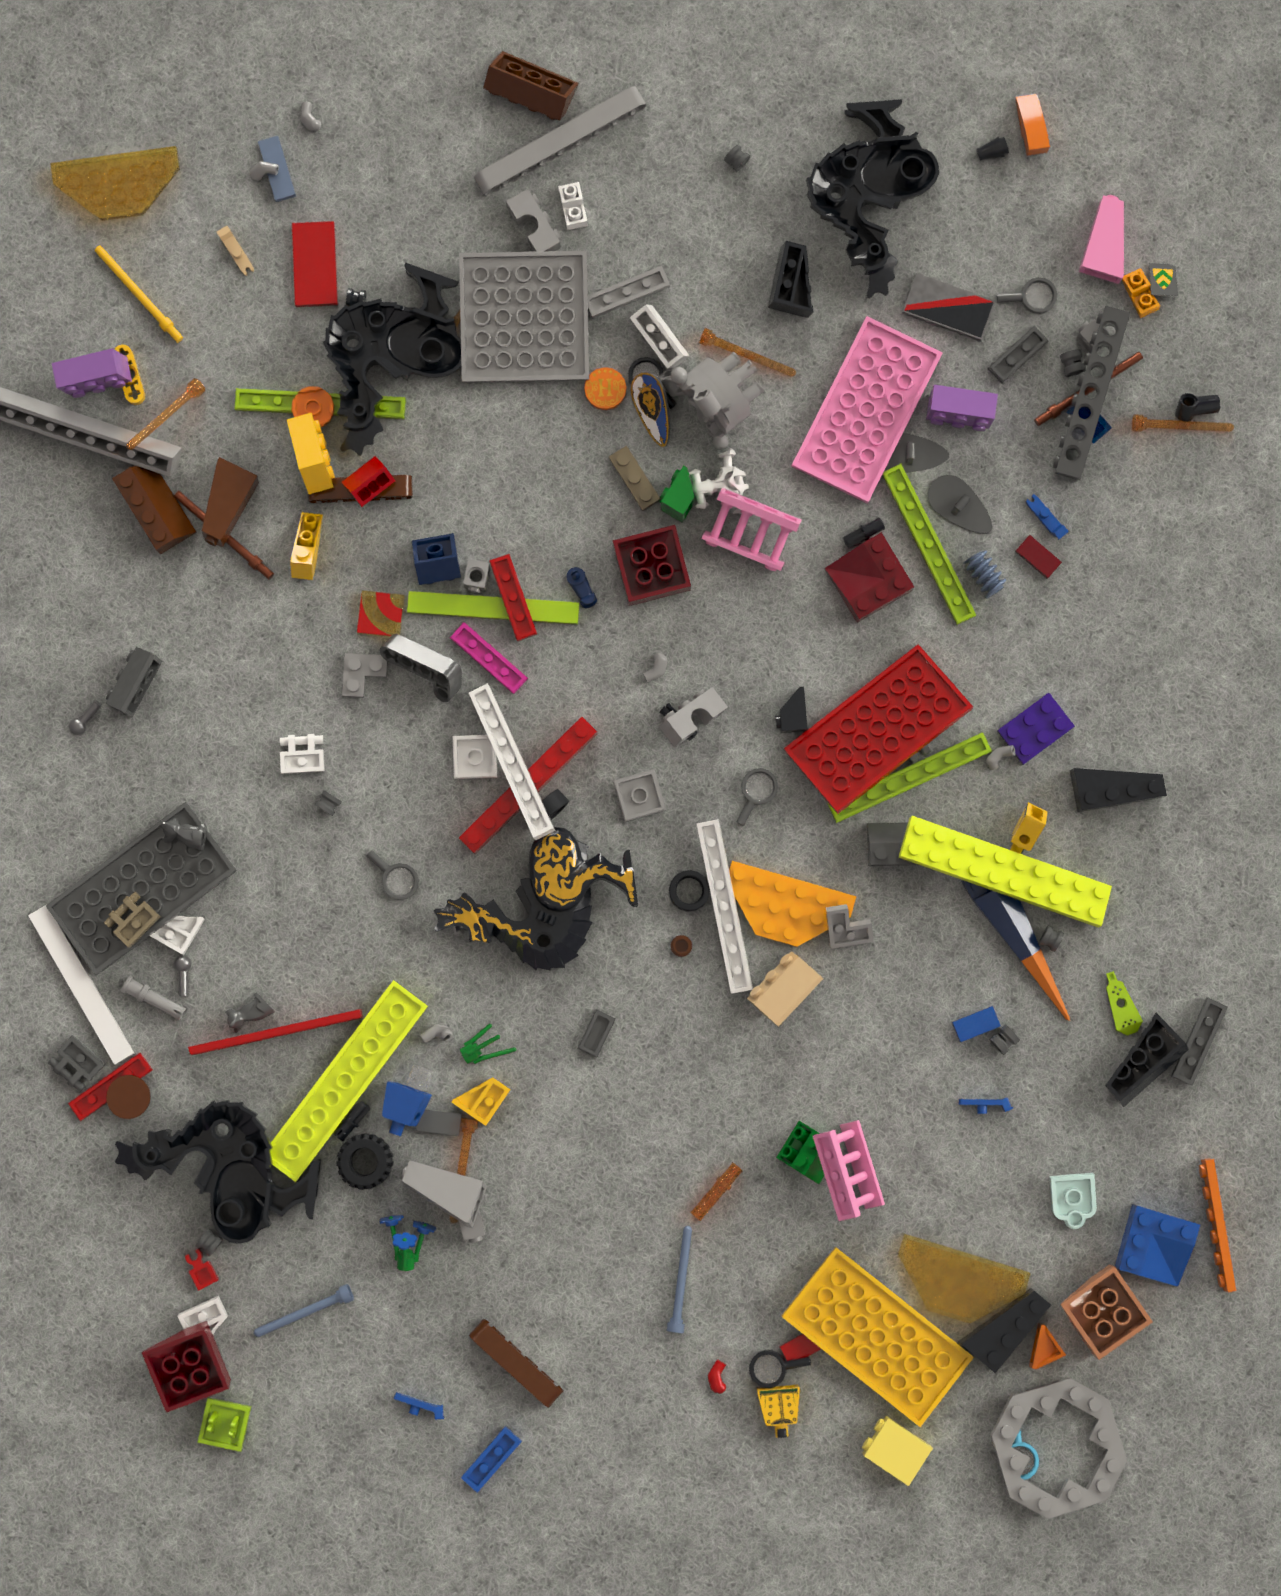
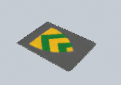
M1149 263L1151 294L1178 296L1176 266Z

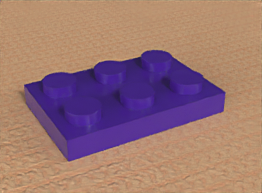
M1047 693L997 730V732L1008 746H1014L1015 756L1024 765L1075 726L1052 695Z

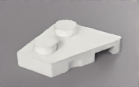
M176 916L155 933L151 934L150 937L184 955L205 919L202 917Z
M216 1296L179 1313L177 1317L183 1329L207 1321L212 1334H214L216 1329L225 1321L228 1314L220 1297Z

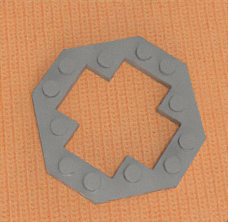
M1069 1377L1058 1382L1032 1388L1029 1391L1010 1395L990 1434L1008 1497L1047 1519L1107 1501L1127 1462L1109 1399ZM1060 1399H1063L1097 1418L1087 1439L1105 1448V1451L1086 1488L1066 1478L1057 1497H1054L1020 1478L1030 1457L1011 1446L1031 1407L1051 1418Z

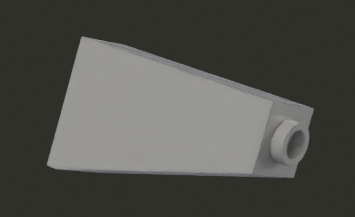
M409 1160L408 1166L404 1167L401 1175L402 1182L406 1187L467 1227L473 1228L487 1188L485 1183L481 1180Z

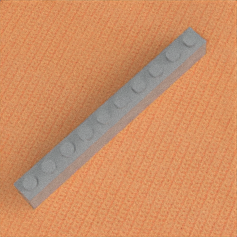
M0 387L1 421L169 477L179 466L181 447Z

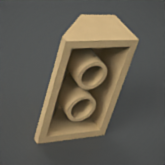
M791 951L782 957L780 964L774 970L767 973L765 980L759 986L752 989L747 999L765 1017L779 1027L823 978Z

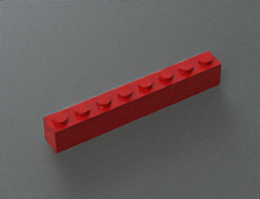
M583 717L576 721L528 769L537 792L549 783L597 735V731ZM511 787L459 837L474 854L480 851L521 810Z

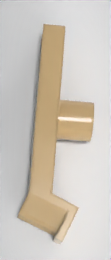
M225 226L217 231V234L241 272L245 276H247V268L254 272L251 262L229 227Z

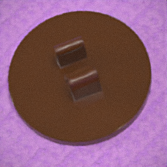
M125 1075L111 1083L107 1091L106 1100L113 1114L123 1119H133L139 1117L147 1110L151 1094L144 1080L137 1076Z

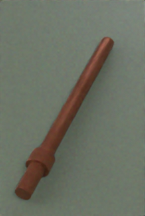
M1137 352L1115 366L1111 379L1142 360V354ZM1086 389L1084 392L1085 396L1094 391L1095 389ZM1074 394L1057 405L1053 404L1048 407L1045 413L1034 419L1035 424L1040 426L1049 419H1055L1061 415L1063 410L1071 406Z
M181 491L176 492L174 497L204 523L206 513ZM229 535L226 543L249 562L248 565L252 569L258 570L270 580L274 573L263 564V560L257 555L254 556Z

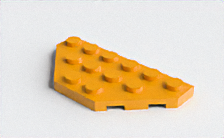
M735 861L731 862L729 869L734 897L757 936L798 947L828 930L826 907L847 904L849 918L851 917L857 896Z

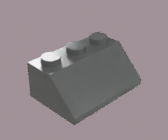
M136 647L134 651H130L126 659L128 662L124 670L121 669L119 671L114 689L111 688L106 696L107 705L132 718L163 662L156 655L139 647Z
M908 822L867 823L868 866L918 865L898 858Z

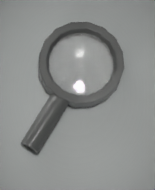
M1041 277L1029 280L1021 293L997 294V303L1022 301L1023 306L1028 311L1036 314L1048 312L1057 300V290L1054 284L1048 279Z
M763 768L753 769L743 778L741 788L747 802L737 820L738 824L745 825L755 804H766L775 797L778 784L774 774L769 770Z
M373 850L366 855L384 872L382 886L388 896L393 899L404 900L414 895L418 889L419 879L412 867L402 863L389 866Z

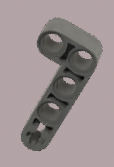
M393 634L379 650L381 656L388 662L433 682L434 694L442 702L450 701L462 686V670L456 661L399 634Z

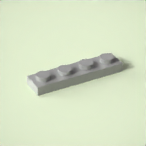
M657 267L588 295V310L592 319L669 288L670 283L663 267Z

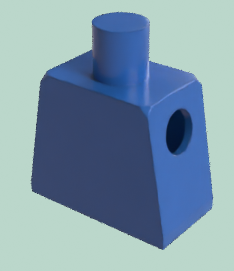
M387 1081L382 1117L393 1120L389 1133L402 1136L405 1125L417 1126L432 1094L397 1082Z

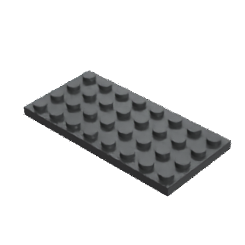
M184 802L46 905V908L95 975H99L237 871L206 828L207 836L203 851L186 846L177 837L172 842H163L165 834L161 827V822H167L176 818L180 825L200 826L202 824L187 802ZM136 891L141 896L136 905L139 906L145 901L161 917L131 948H128L113 933L119 925L115 923L109 928L104 922L109 917L108 914L112 910L115 911L123 903L122 900L126 896L129 897ZM129 909L122 916V919L125 920L133 911Z

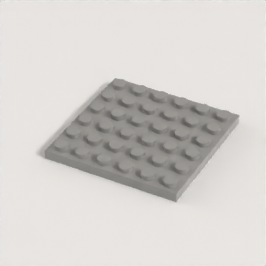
M587 251L459 253L462 383L589 380Z

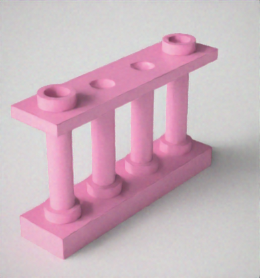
M722 488L717 500L721 501L722 506L712 532L705 531L701 539L706 540L705 543L710 546H720L765 564L764 567L771 571H781L784 562L780 561L779 557L789 533L792 531L797 532L801 519ZM734 506L741 509L740 512L742 514L732 539L728 540L719 535L729 509ZM756 515L761 517L760 520L762 522L750 549L740 545L739 542L749 517ZM775 523L780 525L781 532L770 557L760 553L759 550L769 525Z
M859 1120L841 1124L842 1133L837 1135L835 1130L813 1135L838 1221L860 1216L859 1207L864 1205L865 1209L885 1205ZM843 1141H845L848 1154L844 1156L839 1145ZM850 1162L855 1174L849 1177L846 1164ZM855 1184H858L861 1194L858 1198L855 1197L852 1188Z

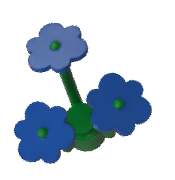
M392 1215L381 1218L380 1224L385 1223L391 1229L397 1269L401 1271L413 1270L415 1262L419 1261V1252L424 1235L435 1232L436 1227L425 1222H413V1227L417 1228V1231L420 1233L415 1252L413 1253V1250L409 1248L415 1246L417 1236L410 1235L408 1232L396 1234L395 1225L399 1224L398 1221H401L404 1215Z

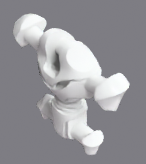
M732 448L718 454L720 458H723L724 467L720 468L715 480L706 479L701 482V471L694 469L689 472L693 482V493L698 503L695 505L696 508L705 509L709 505L706 502L705 495H712L714 492L719 493L722 488L742 495L745 490L749 489L748 484H744L743 477H746L745 472L732 466V457L736 454ZM736 507L735 510L732 512L733 514H742L740 512L741 509H738Z

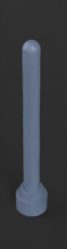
M685 1226L683 1229L673 1317L670 1318V1322H667L666 1331L684 1333L685 1324H683L681 1316L692 1228L690 1226Z
M348 1284L343 1285L332 1296L256 1328L254 1335L260 1337L335 1303L344 1302L346 1304L353 1301L354 1296Z

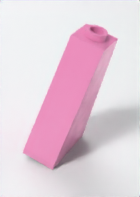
M1103 195L1097 209L1079 272L1117 284L1121 282L1124 276V201L1119 200L1118 197L1113 195Z

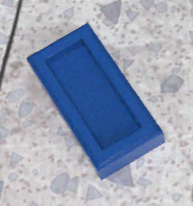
M993 1006L952 1022L960 1042L1001 1027Z

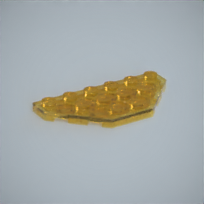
M176 146L50 163L54 186L101 221L144 215L180 170Z
M905 1233L898 1252V1256L927 1310L967 1323H972L1024 1295L1030 1277V1272Z

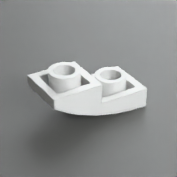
M579 182L558 186L567 230L588 226Z

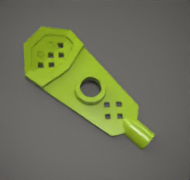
M1114 971L1107 973L1106 976L1109 984L1106 990L1116 1031L1126 1036L1138 1032L1143 1020L1122 981L1117 980ZM1118 999L1124 1000L1125 1004L1123 1007L1117 1006Z

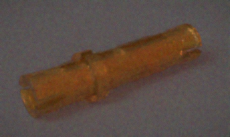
M732 1162L722 1176L716 1178V1183L690 1213L699 1221H702L726 1190L732 1188V1183L743 1170Z

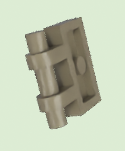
M136 891L129 897L126 896L122 900L123 903L115 911L112 910L104 922L109 928L115 923L119 925L113 933L128 948H131L161 917L145 901L139 906L136 905V902L141 898ZM131 909L133 912L123 920L122 916Z

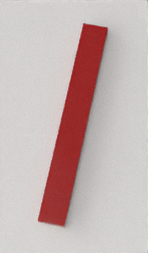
M362 1009L188 1047L189 1054H202L361 1019L363 1017Z

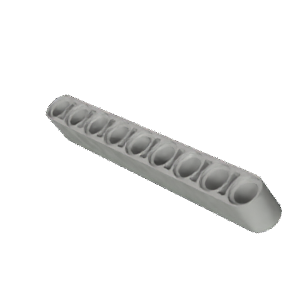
M636 86L630 87L484 168L474 176V179L484 196H490L491 192H497L508 186L509 182H515L526 176L530 170L533 172L542 167L546 161L549 160L551 162L563 155L564 151L576 148L582 144V141H588L599 135L600 131L610 129L617 125L618 121H624L635 115L638 110L642 111L646 107V103Z

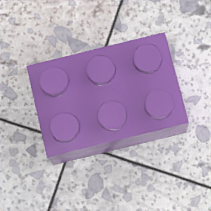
M113 348L52 363L56 388L74 398L83 397L85 393L91 391L93 393L104 392L105 388L112 386L113 388H121L125 386V383L132 382L127 357Z
M934 385L929 395L926 420H931V423L935 425H943V422L952 423V426L956 428H964L965 425L972 426L973 430L985 431V428L989 429L995 419L998 394Z

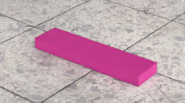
M465 622L450 637L454 643L512 694H515L528 679Z

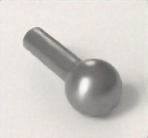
M95 700L80 718H75L70 722L69 729L71 733L81 735L85 732L86 723L102 706L98 701Z
M185 955L178 956L174 961V967L179 971V997L188 996L187 971L191 968L192 963L190 958Z

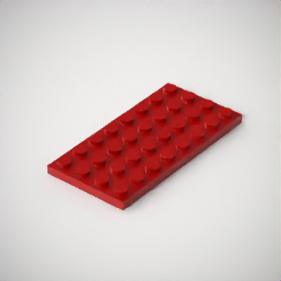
M918 644L787 745L784 751L834 811L839 814L970 712L973 706Z

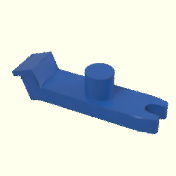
M1035 494L1032 495L1034 502H1030L1029 499L1026 500V504L1058 540L1069 532Z
M1008 1097L1003 1099H959V1105H977V1114H987V1105H1001L1004 1112L1014 1109L1011 1107Z
M396 1392L394 1399L411 1405L410 1414L418 1415L420 1408L434 1412L435 1420L445 1418V1415H443V1405H434Z

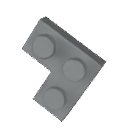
M345 653L342 696L364 698L365 677L387 678L388 661L381 655Z
M847 904L825 908L831 949L873 942L870 919L850 922Z

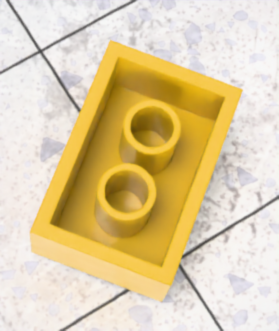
M312 413L287 419L299 471L308 494L333 488L332 479L335 478L332 466H330L331 460L325 446L327 444L324 434L321 433L319 420L314 421Z

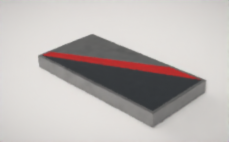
M916 273L902 314L981 342L996 301Z

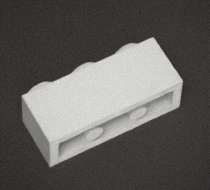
M646 304L630 317L667 369L676 368L689 357V354L652 305Z

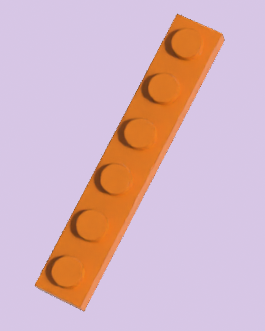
M1211 1158L1201 1159L1202 1165H1199V1174L1205 1181V1187H1202L1204 1199L1208 1200L1209 1208L1206 1209V1215L1213 1230H1210V1239L1212 1244L1215 1243L1216 1252L1213 1253L1214 1262L1216 1266L1219 1265L1220 1274H1217L1219 1287H1223V1291L1233 1292L1236 1291L1215 1162Z

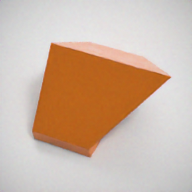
M1042 1323L1037 1325L1029 1363L1032 1369L1041 1368L1066 1356L1048 1328Z

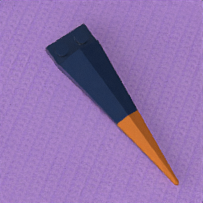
M962 880L961 882L972 901L1016 954L1064 1018L1070 1021V1017L1021 901Z

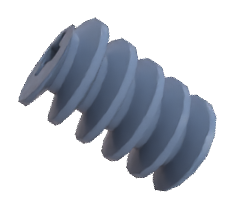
M987 550L970 557L963 564L969 563L966 570H974L971 577H979L976 585L984 584L981 592L989 591L985 596L988 599L1004 588L1003 585L1006 582V578L998 579L1002 572H993L997 565L989 566L992 558H984Z

